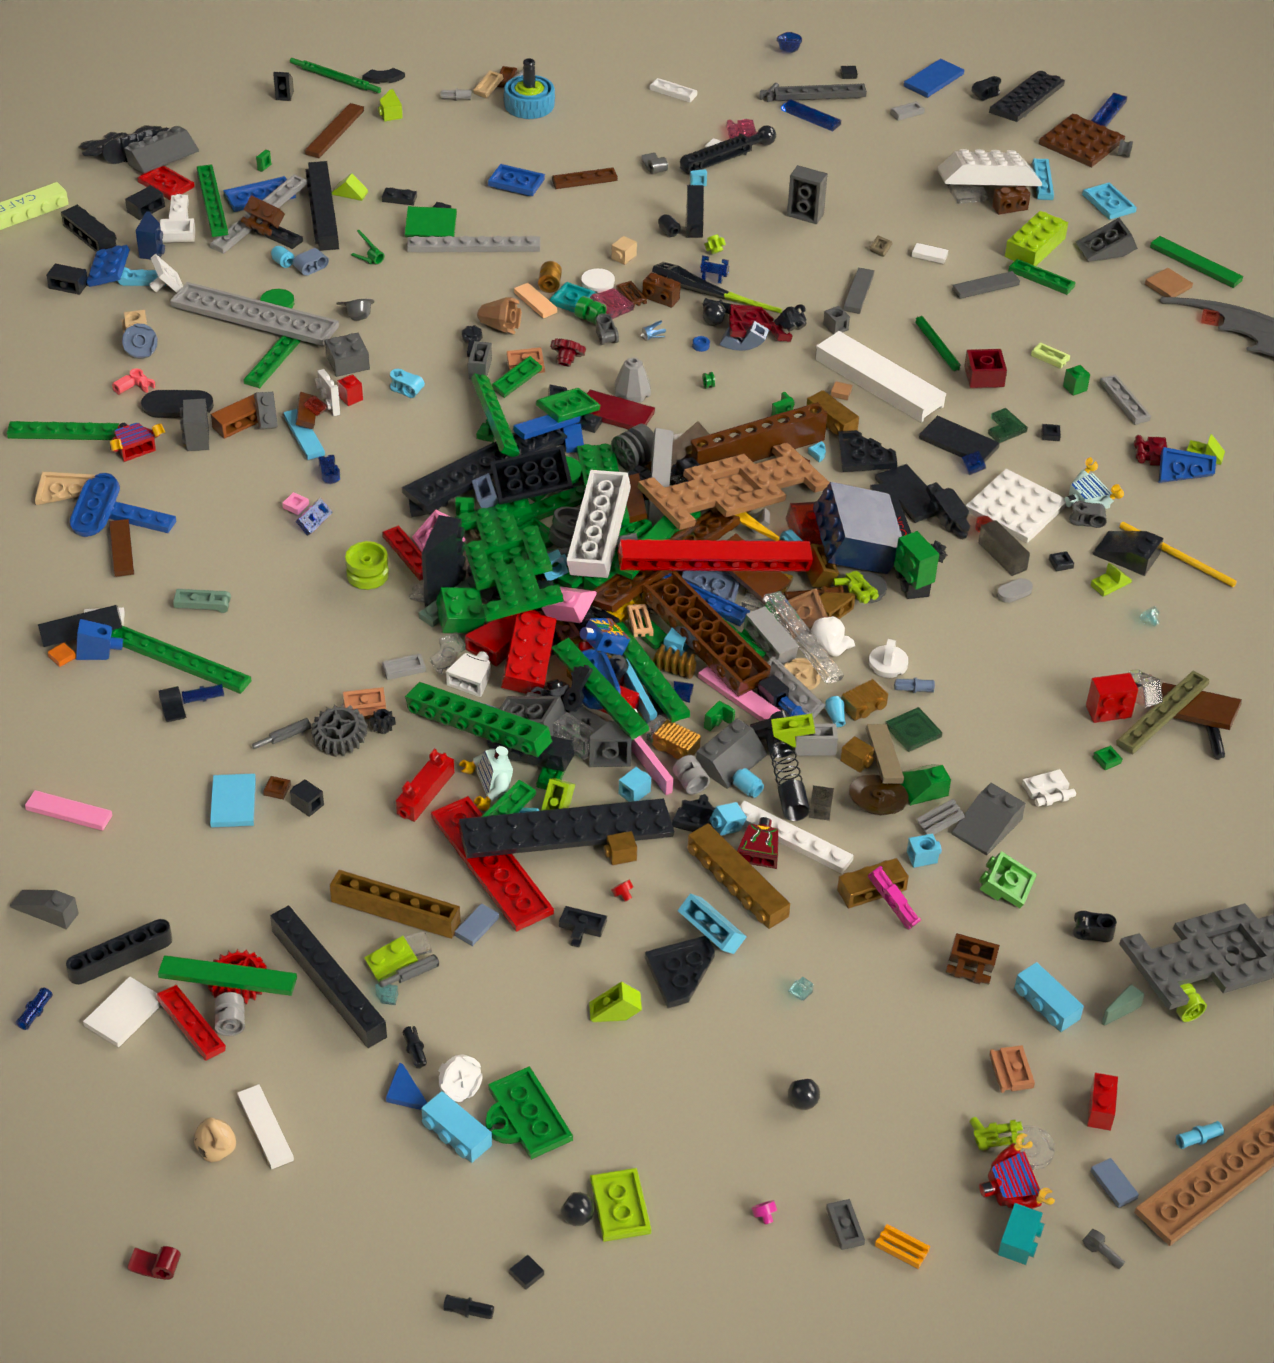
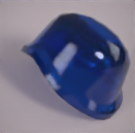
M785 32L779 35L776 41L782 51L793 53L800 48L802 37L793 32Z

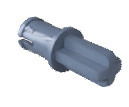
M917 677L913 679H896L894 689L913 691V693L921 691L934 693L935 681L917 679Z

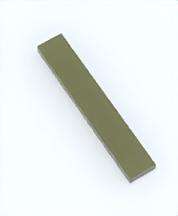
M1193 670L1117 739L1116 745L1133 755L1209 685V679Z

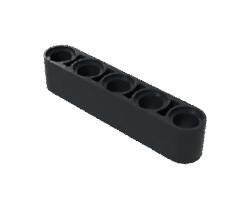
M165 919L154 920L71 956L66 962L70 981L77 985L84 984L168 947L173 940L169 922Z

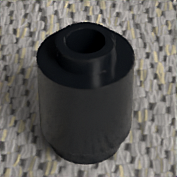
M664 214L658 219L659 228L669 237H674L680 232V224L671 215Z

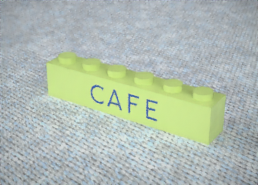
M58 182L0 202V230L69 205L66 190Z

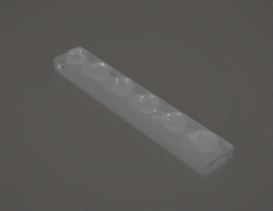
M781 591L765 594L763 601L799 645L800 650L825 683L841 681L844 674L817 641V638L811 634L810 629Z

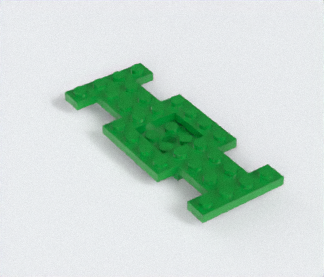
M528 498L501 505L499 503L493 507L480 508L474 512H466L455 516V518L462 519L464 531L478 528L481 537L480 541H471L465 544V553L477 591L496 586L501 599L482 605L487 622L564 601L559 585H551L544 589H539L535 575L553 571L538 526L518 529L515 517L532 513Z

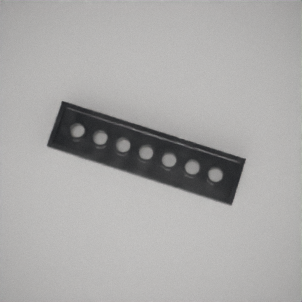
M1037 71L990 106L989 113L1018 122L1063 87L1065 80L1057 75H1049L1045 71Z

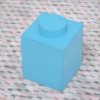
M637 767L619 779L618 794L629 802L639 801L651 792V777Z

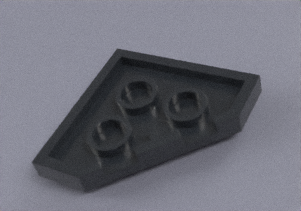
M857 430L838 431L843 472L897 468L895 450L882 447V443L872 438L867 439L863 437L862 433Z
M707 936L645 952L646 962L667 1008L689 1003L715 957V950Z

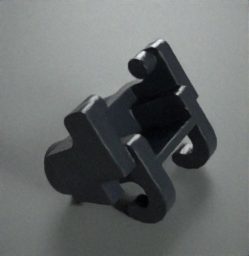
M799 304L795 307H787L774 320V323L776 325L781 324L788 332L796 327L802 329L807 325V319L804 314L806 311L805 306Z

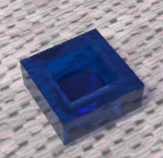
M979 451L962 457L969 475L986 469V464Z

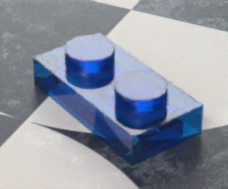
M320 498L295 522L308 536L333 512Z

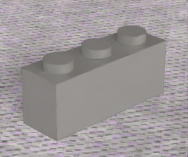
M766 606L746 614L743 625L744 629L759 647L766 652L769 659L774 656L782 664L796 659L799 647L797 641L789 635L786 628L777 621L774 614Z

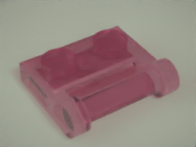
M615 288L598 295L594 293L590 296V299L606 305V314L610 315L612 319L634 310V304Z

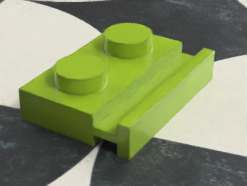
M404 936L364 957L378 983L395 975L396 970L418 961Z

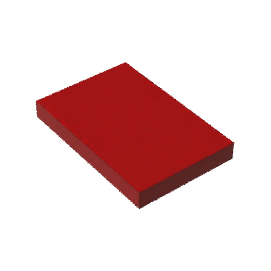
M161 166L137 177L138 183L145 187L153 186L161 191L164 197L170 201L172 195L184 194L195 187L193 181L166 166Z

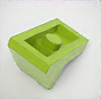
M1210 434L1208 444L1190 440L1187 448L1188 452L1216 456V464H1222L1225 450L1212 434Z
M1109 562L1106 573L1091 580L1090 586L1104 597L1132 583V579Z
M812 713L771 719L774 737L793 747H796L795 736L815 734Z

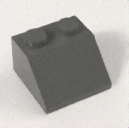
M609 721L590 736V767H631L632 740L615 721Z

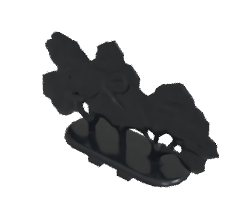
M144 125L132 134L110 132L102 140L85 141L79 147L86 149L82 152L84 156H97L103 152L105 160L109 163H127L124 148L129 146L130 143L140 142L145 137H153L158 132L171 129L167 127L162 128L161 126Z

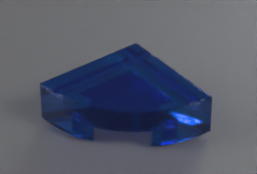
M674 681L676 693L682 701L690 703L694 684Z

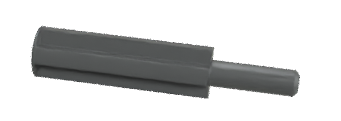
M308 718L302 719L269 733V737L253 743L252 747L257 749L268 743L275 744L311 729V723Z
M432 954L398 969L395 975L380 981L379 986L383 988L398 980L399 983H402L439 966V959L435 954Z

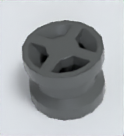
M1121 139L1117 155L1124 154L1130 157L1133 141L1125 142Z

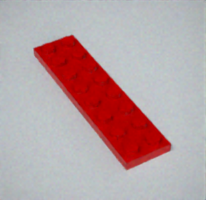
M469 796L431 812L434 822L516 932L554 914L552 905L513 854L466 858L458 821L463 818L483 816Z

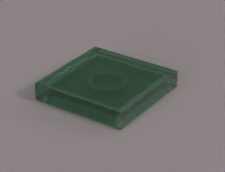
M919 707L886 721L888 730L908 752L941 738L943 733Z

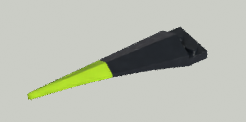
M661 262L653 266V273L680 282V288L750 306L762 307L777 313L782 312L781 308L757 302L718 287L679 265Z

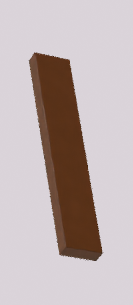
M349 103L306 148L305 154L320 158L364 112V106Z

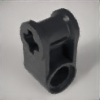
M991 76L975 82L971 89L972 93L982 101L999 96L1001 78Z
M1078 911L1075 913L1074 921L1076 922V927L1073 929L1075 938L1100 942H1110L1114 939L1117 921L1113 915L1089 911Z

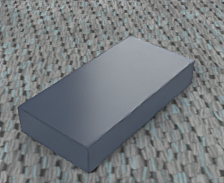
M481 903L455 931V936L473 946L499 919V913Z
M1112 1158L1091 1167L1090 1172L1117 1208L1138 1199V1192Z

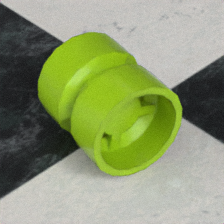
M1191 983L1180 986L1190 998L1187 1005L1177 1007L1176 1013L1183 1022H1189L1198 1018L1207 1008L1206 1002L1196 993Z

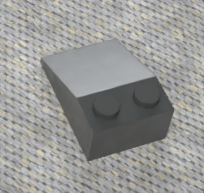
M1120 217L1076 241L1077 246L1088 261L1123 257L1138 249L1131 232Z
M507 696L499 708L500 710L548 726L551 736H555L563 723V718L567 715L560 696Z
M990 783L976 797L964 814L965 818L961 819L952 831V835L987 856L1023 819L1026 803L995 784Z

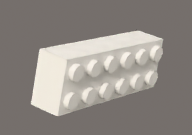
M590 470L567 557L570 575L608 578L631 488L628 473Z

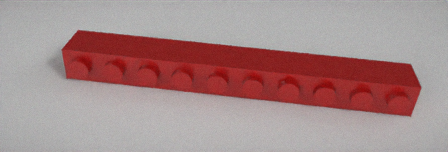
M620 540L618 549L620 570L809 571L813 561L810 541Z

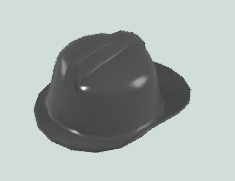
M356 299L347 302H337L336 304L346 306L349 317L354 321H360L370 315L371 305L375 301L373 299Z

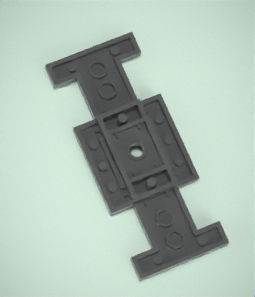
M1246 903L1175 923L1173 930L1182 941L1151 949L1141 934L1138 933L1121 938L1119 943L1168 1010L1187 1005L1190 998L1180 987L1183 984L1205 979L1207 983L1214 981L1224 994L1274 979V914L1258 919Z

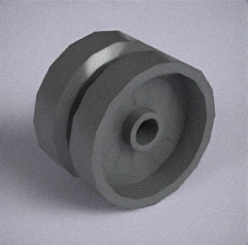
M561 507L554 512L553 524L550 527L548 537L557 547L566 548L571 546L580 509Z

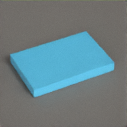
M1110 182L1084 189L1082 193L1109 220L1135 213L1137 209Z
M255 774L213 775L211 828L254 826Z

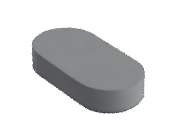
M1024 578L1014 580L1000 586L997 597L1005 603L1016 601L1030 595L1033 584Z

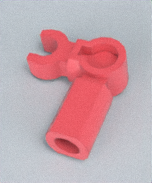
M135 368L130 371L129 376L126 375L112 384V388L119 395L134 385H138L147 393L148 386L155 388V381L147 379L141 369Z

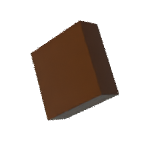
M270 776L263 790L264 796L284 800L291 786V781Z

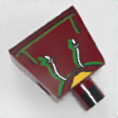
M761 817L758 825H748L737 852L751 865L777 869L778 829L771 827L772 820L767 817Z

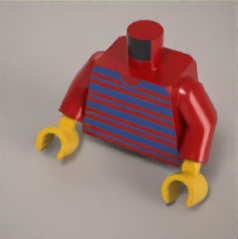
M121 423L118 429L114 431L115 437L110 441V450L113 453L119 451L124 462L156 451L154 439L159 437L160 434L165 433V430L161 423L152 426V429L143 427L140 423L130 425Z
M1019 1134L1016 1138V1144L1012 1143L1002 1150L991 1163V1169L988 1173L989 1181L979 1184L983 1198L995 1195L1000 1206H1007L1010 1209H1013L1015 1203L1031 1209L1040 1207L1043 1202L1047 1205L1054 1203L1055 1199L1053 1198L1045 1199V1196L1053 1191L1049 1188H1042L1040 1190L1025 1151L1021 1152L1020 1150L1032 1147L1033 1143L1031 1141L1026 1145H1022V1140L1028 1136L1027 1134Z

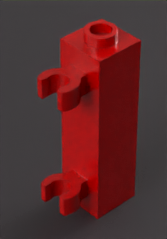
M435 748L429 754L430 760L411 782L407 781L402 787L403 792L396 799L397 815L404 819L415 822L455 773L454 759L448 757L446 753L441 754L437 752Z

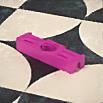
M879 866L868 875V878L906 929L909 930L919 923L921 918L916 915L898 887L891 882L882 870L883 867Z

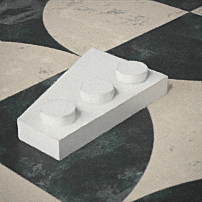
M324 369L317 370L316 386L318 389L320 388L322 399H326L327 410H331L333 416L340 415L338 386L334 385V381L330 380V376Z

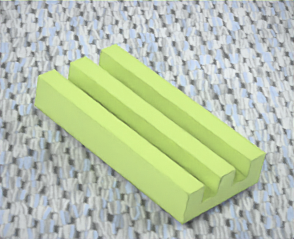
M1039 343L1031 352V356L1060 369L1070 360V355L1043 343Z

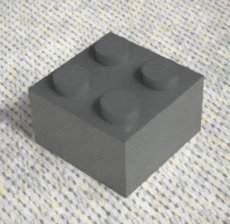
M351 333L325 340L326 357L336 377L370 370L369 352L359 333Z
M183 400V407L180 408V428L183 430V444H186L187 451L209 450V422L206 400Z

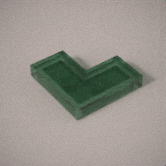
M1003 408L991 414V419L998 425L990 428L988 434L995 441L1002 443L1026 433L1028 427L1007 408Z

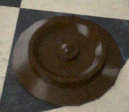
M863 775L854 779L849 786V795L852 801L864 811L874 815L895 814L902 811L908 804L906 789L900 783H882L880 775Z

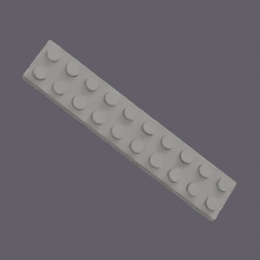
M186 282L170 300L172 307L322 346L325 345V340L329 339L339 327L338 320Z

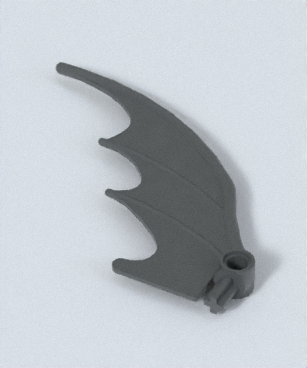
M1179 297L1160 298L1162 304L1196 306L1219 314L1224 319V324L1218 327L1219 330L1245 334L1258 343L1255 346L1247 347V351L1260 352L1274 357L1273 317L1244 307L1217 301Z

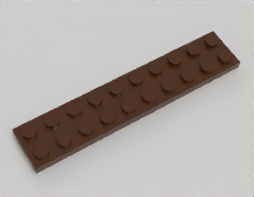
M709 510L696 519L695 526L681 529L669 540L716 541L741 524L740 517L735 515L724 517L719 511L713 513ZM640 570L633 579L617 573L593 590L596 591V596L591 606L612 613L616 612L623 605L643 593L644 585L648 584L651 586L666 575H669L672 571Z

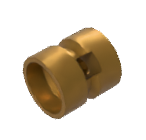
M547 261L542 264L538 279V286L542 291L552 293L560 287L562 268L558 263Z

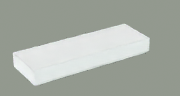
M659 78L650 85V90L687 102H691L697 96V90Z

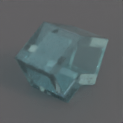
M802 977L799 980H795L789 992L804 1001L813 993L814 984Z
M376 984L375 991L382 1004L396 1005L398 986L389 984L382 988L379 984Z

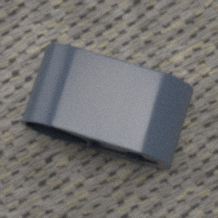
M317 248L301 253L293 260V266L306 276L324 269L329 263L328 257Z

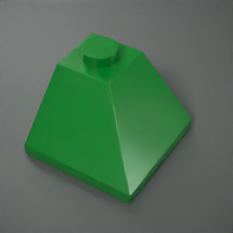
M931 764L902 771L904 780L900 784L908 793V803L910 806L949 796L951 778L943 765Z

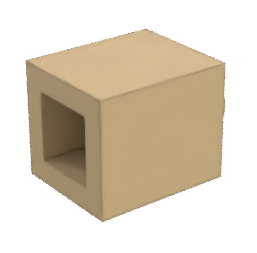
M625 236L612 245L611 259L624 265L637 255V242Z

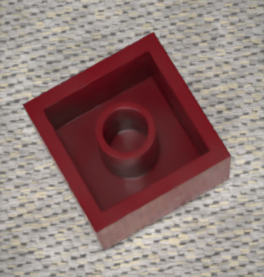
M970 349L966 351L964 367L970 388L1005 387L1007 367L1001 349Z

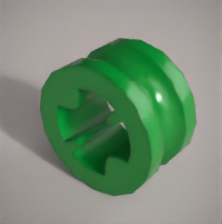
M709 372V374L703 373L702 381L705 389L709 388V386L715 387L713 372Z

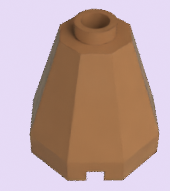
M505 297L483 304L477 312L478 319L481 323L502 332L515 334L516 331L514 329L520 327L522 313L521 308H517L519 300Z

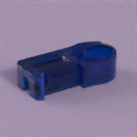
M335 455L318 457L323 482L329 484L338 482L340 480V469L338 465H335Z

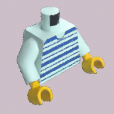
M1089 457L1085 461L1087 467L1085 470L1082 469L1070 485L1069 496H1066L1064 500L1067 507L1073 506L1076 501L1100 503L1107 509L1110 508L1115 498H1122L1124 492L1119 484L1113 485L1110 491L1093 473L1089 474L1090 471H1095L1098 468L1097 462L1095 461L1092 464L1093 459Z
M499 746L496 749L486 750L484 753L473 758L472 762L462 760L459 763V766L465 767L461 772L466 774H472L475 766H477L476 771L487 797L477 796L474 804L482 811L488 810L491 801L494 802L509 790L513 768L507 756L508 750L505 747Z

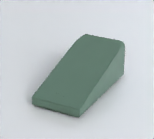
M1132 984L1129 985L1105 1010L1102 1025L1105 1026L1141 1007L1145 994Z

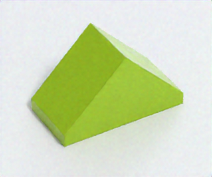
M352 173L340 181L332 191V195L360 201L368 193V189Z

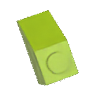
M390 89L380 99L378 113L384 121L403 118L402 104L393 89Z
M557 778L549 779L541 811L569 808L576 784Z
M621 981L589 1002L590 1020L592 1022L628 1020L642 1011L640 992Z

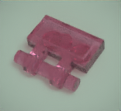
M731 119L727 120L726 128L729 131V138L739 136V133L744 134L747 138L757 134L753 119L737 120V124Z

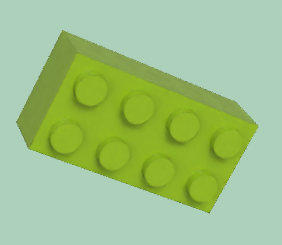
M1039 211L1007 240L1005 257L1013 261L1019 259L1037 266L1066 239L1068 222L1047 212Z

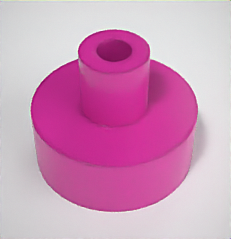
M774 1200L751 1207L755 1218L762 1216L764 1225L773 1222L771 1213L777 1211Z

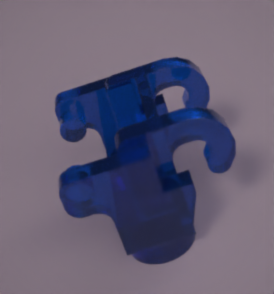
M702 255L700 266L702 279L706 280V272L719 274L718 283L722 284V276L727 277L729 273V260L722 259L724 265L706 262V260L709 261L710 257Z

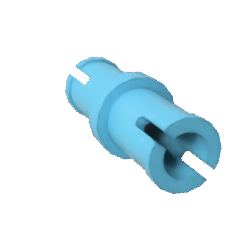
M1219 1121L1205 1126L1198 1125L1190 1131L1177 1134L1176 1143L1180 1149L1197 1143L1202 1145L1209 1139L1222 1136L1224 1129Z

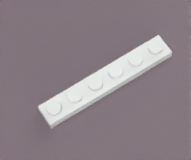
M746 801L740 805V808L747 816L744 823L745 826L748 827L749 824L758 825L761 817H767L772 820L771 827L778 829L779 843L841 874L853 861L854 855Z

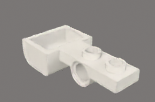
M177 194L171 196L169 219L160 220L161 231H163V243L195 241L194 218L188 219V195Z

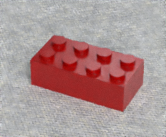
M527 611L516 614L501 688L525 694L532 692L531 688L535 686L544 688L556 618Z

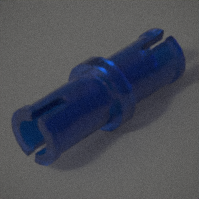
M222 684L205 688L200 686V689L182 691L184 704L201 700L206 702L207 699L225 696Z
M45 987L40 988L34 999L26 1004L25 1011L16 1021L19 1028L28 1030L36 1017L41 1016L44 1012V1006L53 996L49 989Z

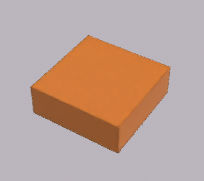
M65 643L47 652L48 657L59 667L76 658V653Z

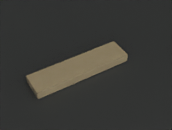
M867 724L866 732L870 745L874 747V758L882 783H903L904 776L887 724Z

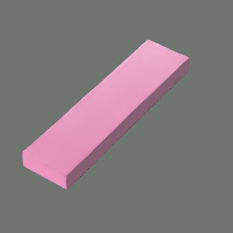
M641 736L632 740L631 751L664 794L672 793L673 778Z
M36 790L25 804L27 811L102 831L112 817L111 810Z

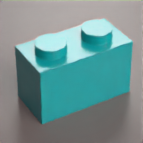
M1015 1203L1001 1240L998 1255L1024 1265L1027 1264L1029 1256L1034 1258L1038 1243L1034 1241L1036 1237L1041 1238L1045 1225L1041 1223L1043 1213Z

